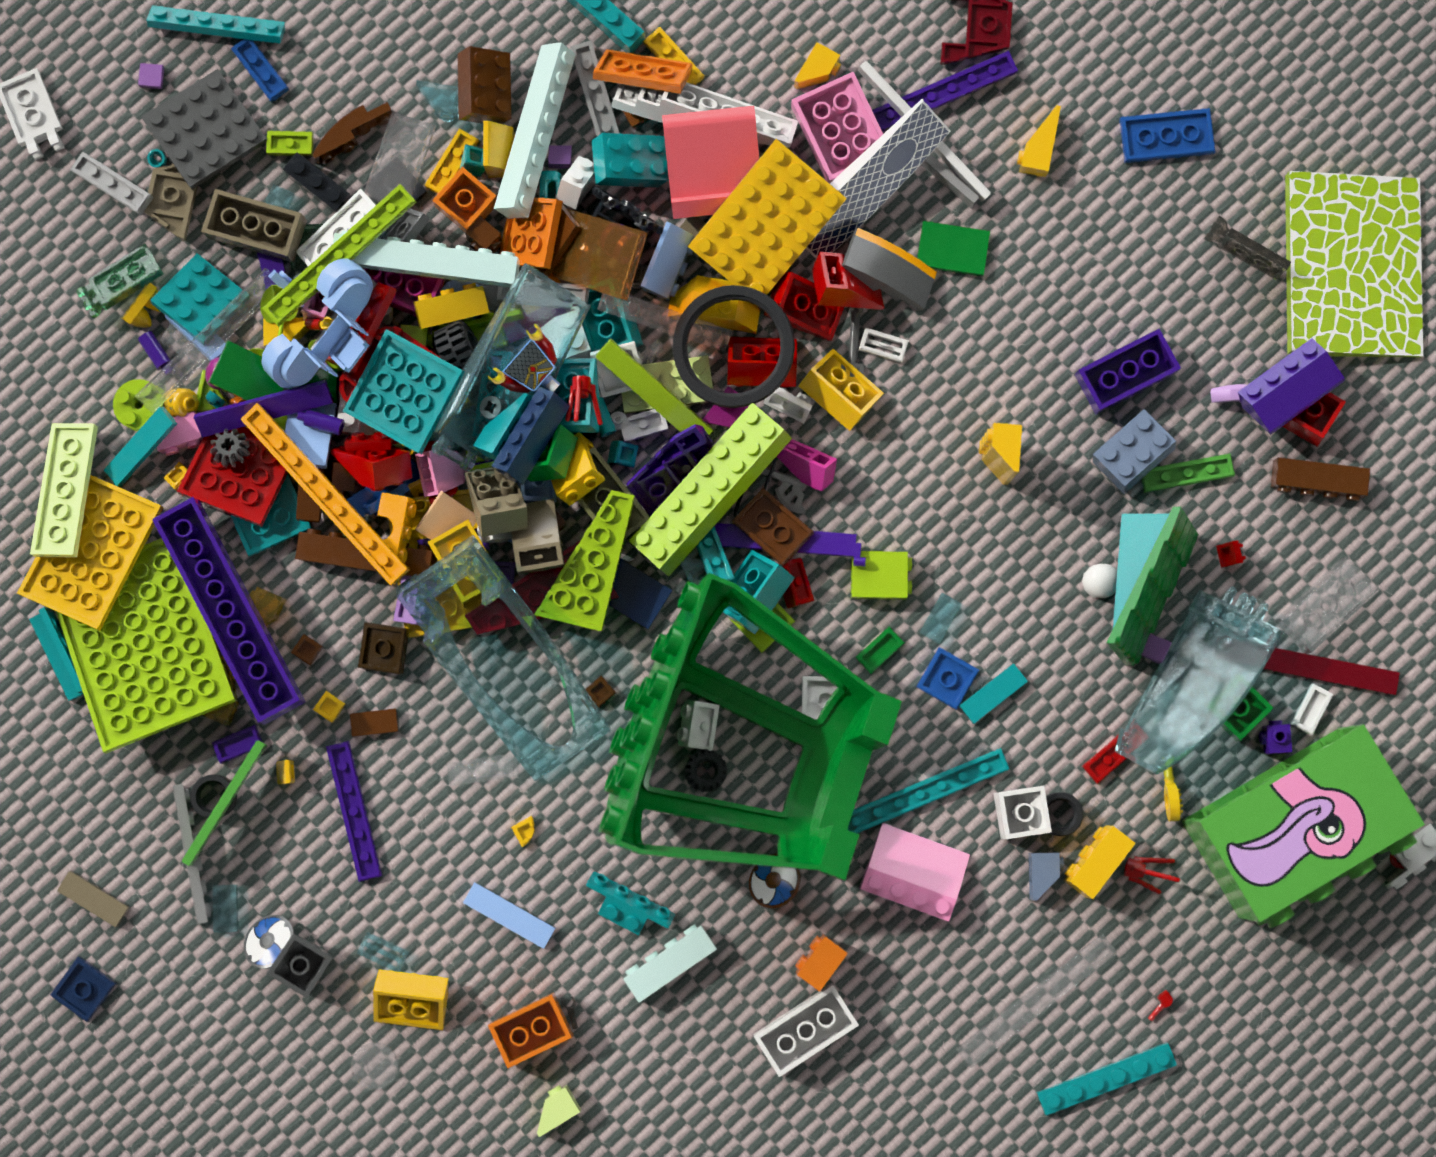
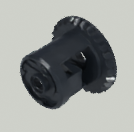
M594 186L592 190L593 195L601 201L575 244L576 248L589 256L588 259L605 269L609 268L619 274H624L630 263L626 265L621 264L608 255L601 246L587 239L589 234H592L601 240L603 233L609 226L621 224L603 213L605 207L618 212L633 221L636 226L642 228L639 236L642 237L643 241L650 230L657 234H662L664 227L640 212V208L627 200H620L607 191Z

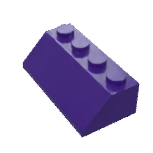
M1311 338L1238 391L1242 408L1271 435L1343 383L1345 378L1328 352Z

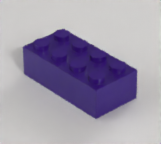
M1159 328L1079 369L1074 376L1096 415L1176 374L1181 367Z

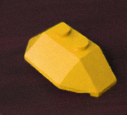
M697 275L681 287L675 297L671 296L667 318L679 320L688 305L701 294L714 288L733 284L728 280ZM724 301L705 310L695 323L756 334L760 310L756 305L746 301Z

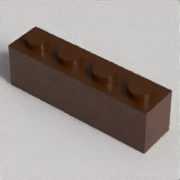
M1278 457L1273 461L1271 488H1277V492L1291 493V490L1300 491V495L1314 496V493L1323 494V498L1337 499V496L1346 497L1347 501L1358 502L1360 499L1368 496L1370 468Z

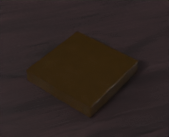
M364 622L358 668L403 674L410 629Z

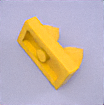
M148 282L121 319L136 327H151L150 315L143 307L146 306L151 310L161 312L150 301L159 292L157 287Z

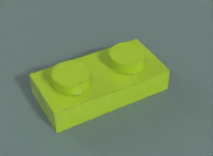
M267 131L266 153L267 155L294 156L298 152L301 156H313L314 134L313 132Z

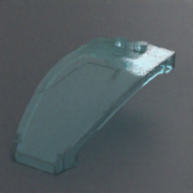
M1232 586L1227 590L1222 600L1199 590L1188 609L1190 611L1175 636L1164 661L1158 666L1125 729L1120 728L1115 752L1158 775L1186 757L1214 734L1248 694L1283 635L1279 628L1262 621L1269 605L1263 602L1256 613L1252 615L1251 612L1256 605L1257 599L1253 596L1249 598V595L1245 592L1239 596L1233 606L1231 602L1236 595L1237 589Z

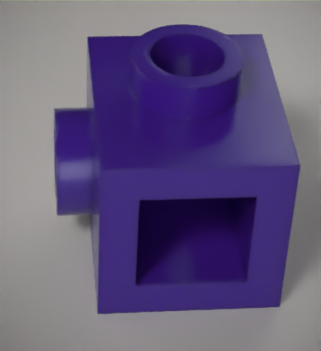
M1282 720L1268 721L1269 726H1261L1262 731H1259V742L1263 745L1264 754L1292 752L1290 724L1283 725Z

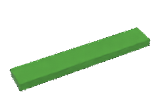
M259 740L255 742L183 857V863L188 866L194 864L267 747L266 744Z

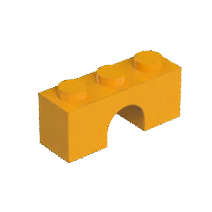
M382 492L377 515L390 519L393 525L391 535L383 540L405 563L407 559V540H410L412 535L411 520L415 516L417 509L415 500L405 496Z

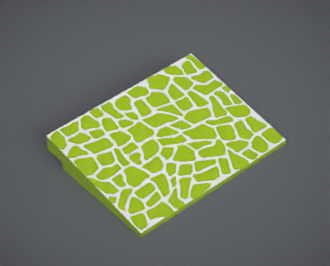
M1289 171L1285 175L1287 354H1291L1313 338L1330 356L1423 357L1420 178Z

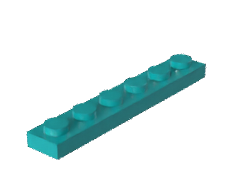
M153 5L146 19L147 27L279 44H281L286 29L285 22Z
M1166 1042L1036 1092L1043 1112L1047 1116L1177 1066L1169 1043Z

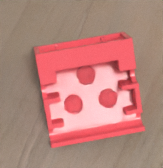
M754 106L662 115L673 219L714 215L759 160Z

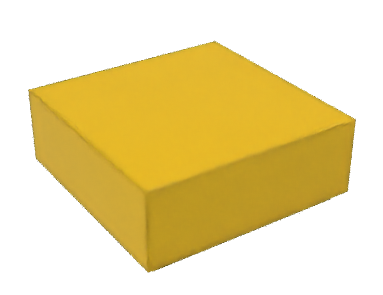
M325 691L313 710L333 723L346 704L328 691Z

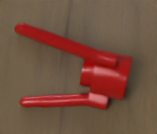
M579 375L573 377L568 402L570 407L567 410L565 420L567 422L570 420L575 399L574 422H578L580 399L587 398L588 394H591L598 425L601 426L603 422L596 396V385L591 384V378L588 376Z
M1134 855L1133 859L1128 858L1126 861L1124 876L1128 877V881L1136 882L1157 894H1161L1162 891L1139 879V877L1143 878L1144 874L1169 881H1181L1178 877L1146 869V864H1142L1175 863V859L1146 858Z

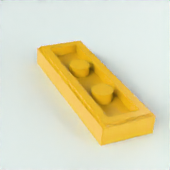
M661 27L643 41V44L657 58L692 63L693 70L687 83L696 86L705 78L704 74Z
M459 128L426 181L425 187L438 194L460 170L465 144L476 147L479 139Z

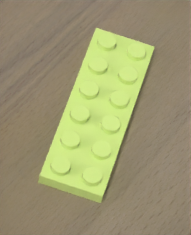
M52 423L30 552L34 557H77L98 430V426L95 424Z

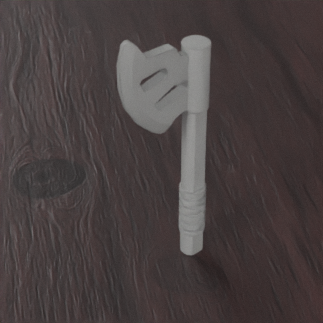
M766 467L761 474L768 476L770 468ZM774 470L771 477L783 482L780 487L775 488L779 501L790 511L805 514L806 510L801 505L804 497L802 488L804 489L805 484L796 476ZM790 485H793L792 491L785 496V491ZM795 495H797L798 498L795 504L793 505L791 503V500Z

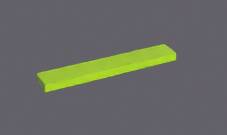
M612 339L595 355L600 362L680 432L694 424L703 426L708 435L713 432V428Z

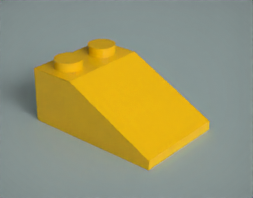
M469 519L428 541L429 546L462 603L504 581Z

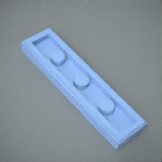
M474 882L463 902L543 949L556 929Z

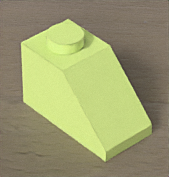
M558 1085L548 1091L550 1096L545 1099L537 1131L539 1137L580 1113L581 1108L567 1085L563 1088Z

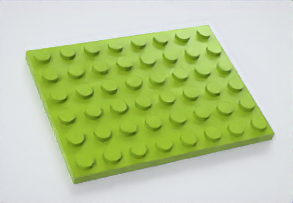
M162 538L144 545L100 631L56 612L102 751L106 754L237 701L217 643Z

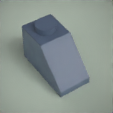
M1028 853L1030 900H1038L1060 877V871L1064 870L1063 857H1060V853Z

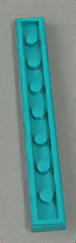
M1002 749L994 750L854 809L847 830L854 833L862 832L1010 770Z

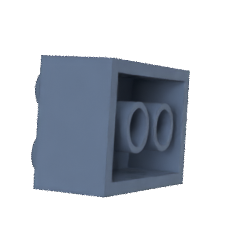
M1144 409L1093 453V463L1125 494L1175 450L1176 440Z

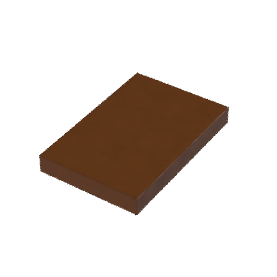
M563 204L551 268L529 267L539 281L546 282L581 229L580 225Z
M764 488L732 520L735 526L782 567L788 563L814 534V531Z

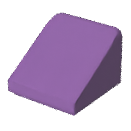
M572 145L549 146V169L570 168L572 165Z
M1150 634L1142 656L1161 664L1172 642Z

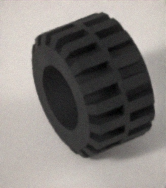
M458 320L434 332V342L439 357L465 371L460 383L486 372V361L481 346L471 328L463 320Z

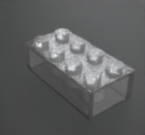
M1346 556L1338 560L1274 621L1303 653H1312L1371 599L1379 589Z

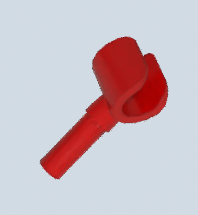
M1167 990L1157 996L1160 1004L1148 1017L1150 1021H1153L1164 1008L1172 1004L1173 998Z

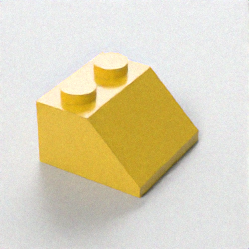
M483 121V166L488 178H503L515 138L514 129L511 126L492 121Z

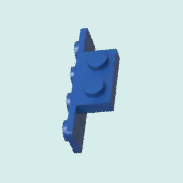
M411 459L412 478L403 481V484L389 485L382 491H372L371 488L365 487L348 498L347 501L362 517L367 514L377 516L382 492L406 497L405 493L409 491L408 484L420 479L417 464Z

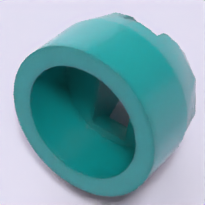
M158 149L151 150L147 156L148 163L156 168L165 166L168 161L165 152ZM156 154L162 159L161 162L155 158Z

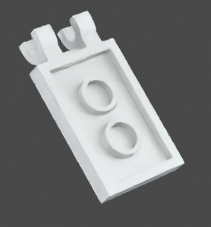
M35 68L0 83V99L18 144L21 147L27 145L29 154L33 155L35 160L44 157L38 143L47 139L50 145L54 146L56 152L64 149V145L57 133L63 130V127L40 71Z

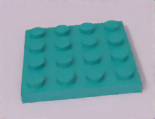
M386 329L343 412L422 455L465 371Z

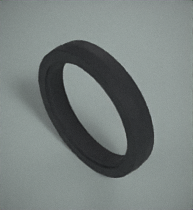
M722 286L701 294L682 313L673 337V357L683 382L699 398L720 407L750 406L751 403L756 404L766 399L784 382L794 358V334L785 312L768 295L745 286ZM730 300L746 301L763 309L774 321L780 336V355L775 369L762 384L742 393H723L705 385L694 373L687 352L688 337L697 318L709 307Z

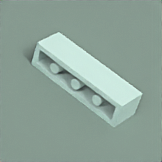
M695 924L683 932L685 934L683 938L678 941L676 938H673L664 945L666 948L659 954L657 951H654L644 958L646 960L645 964L640 967L635 964L625 971L627 976L623 980L638 1002H641L717 950V947L702 925L696 927Z

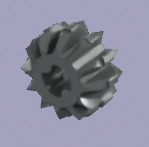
M226 428L223 435L216 433L218 440H211L213 448L210 449V453L215 456V462H221L225 468L229 464L236 468L237 461L244 464L243 456H249L250 454L247 450L250 447V443L246 441L247 437L245 434H239L235 428L231 433Z

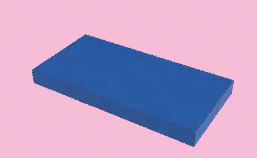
M1210 108L1120 117L1119 119L1124 163L1211 155L1216 152Z

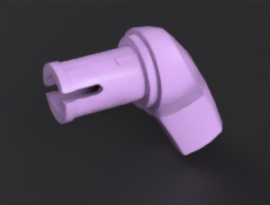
M1235 384L1212 388V403L1240 402L1238 391L1247 385Z

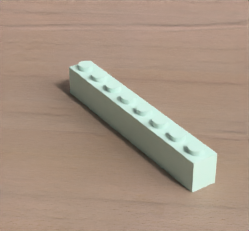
M562 42L542 45L494 206L495 210L508 219L527 218L530 214L576 55Z
M342 231L341 234L334 233L333 244L347 231ZM387 237V240L377 238L353 259L364 269L517 288L520 267L519 258L512 252L502 251L501 254H493L492 250L479 248L478 251H470L469 247L457 245L456 248H447L446 244L434 242L433 246L424 245L423 241L411 239L410 243L401 242V239L397 237Z

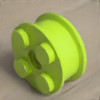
M130 380L124 383L115 393L113 399L114 414L120 423L138 432L159 407H165L164 398L166 395L159 387L147 380Z

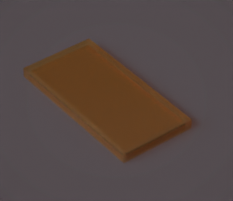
M567 209L581 229L550 276L627 301L648 233Z

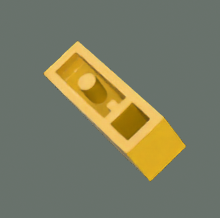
M1055 106L1027 142L1024 150L1019 151L1017 164L1020 165L1019 172L1041 177L1047 176L1061 106Z

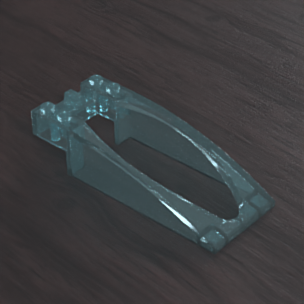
M474 535L454 547L453 552L421 574H415L397 586L396 597L424 631V644L534 781L611 731L604 717L555 643ZM468 575L482 593L483 605H488L498 597L505 602L557 669L567 697L573 726L571 739L566 745L558 747L540 740L511 717L488 694L462 657L450 630L445 610L435 598L436 596Z

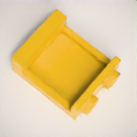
M580 432L575 434L578 439L566 478L551 480L556 496L569 506L605 481L604 476L597 471L589 451L594 447L593 443Z

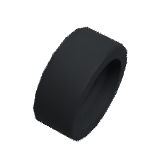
M206 775L200 778L193 785L190 793V800L194 810L200 816L208 818L213 810L203 806L200 797L202 789L210 783L221 784L227 789L231 781L221 775ZM237 795L233 799L224 816L228 815L234 809L237 802Z
M1065 792L1052 793L1046 796L1048 807L1051 803L1062 800L1070 804L1074 811V817L1069 826L1057 828L1051 825L1052 832L1049 834L1068 836L1074 833L1081 826L1083 820V808L1080 802L1073 795Z

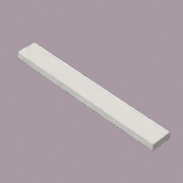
M867 61L860 65L858 72L903 117L911 107ZM943 141L935 148L934 152L963 183L979 196L981 202L991 194Z

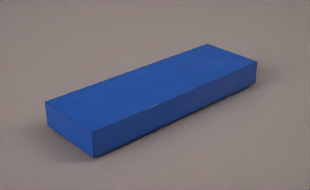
M243 39L231 48L271 103L290 90L253 40Z

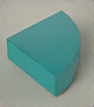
M211 390L205 396L207 402L215 408L229 405Z

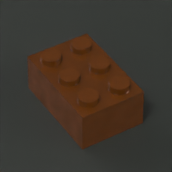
M469 46L457 54L459 120L482 124L483 121L504 124L511 120L510 53Z

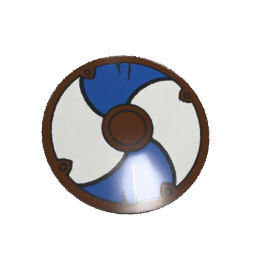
M776 853V854H770V855H771V856H778V853ZM755 865L749 877V890L752 898L765 908L775 909L785 906L796 896L801 882L800 870Z

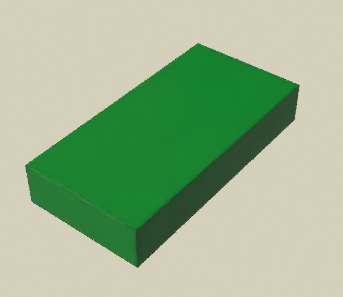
M889 626L855 658L871 675L904 642Z

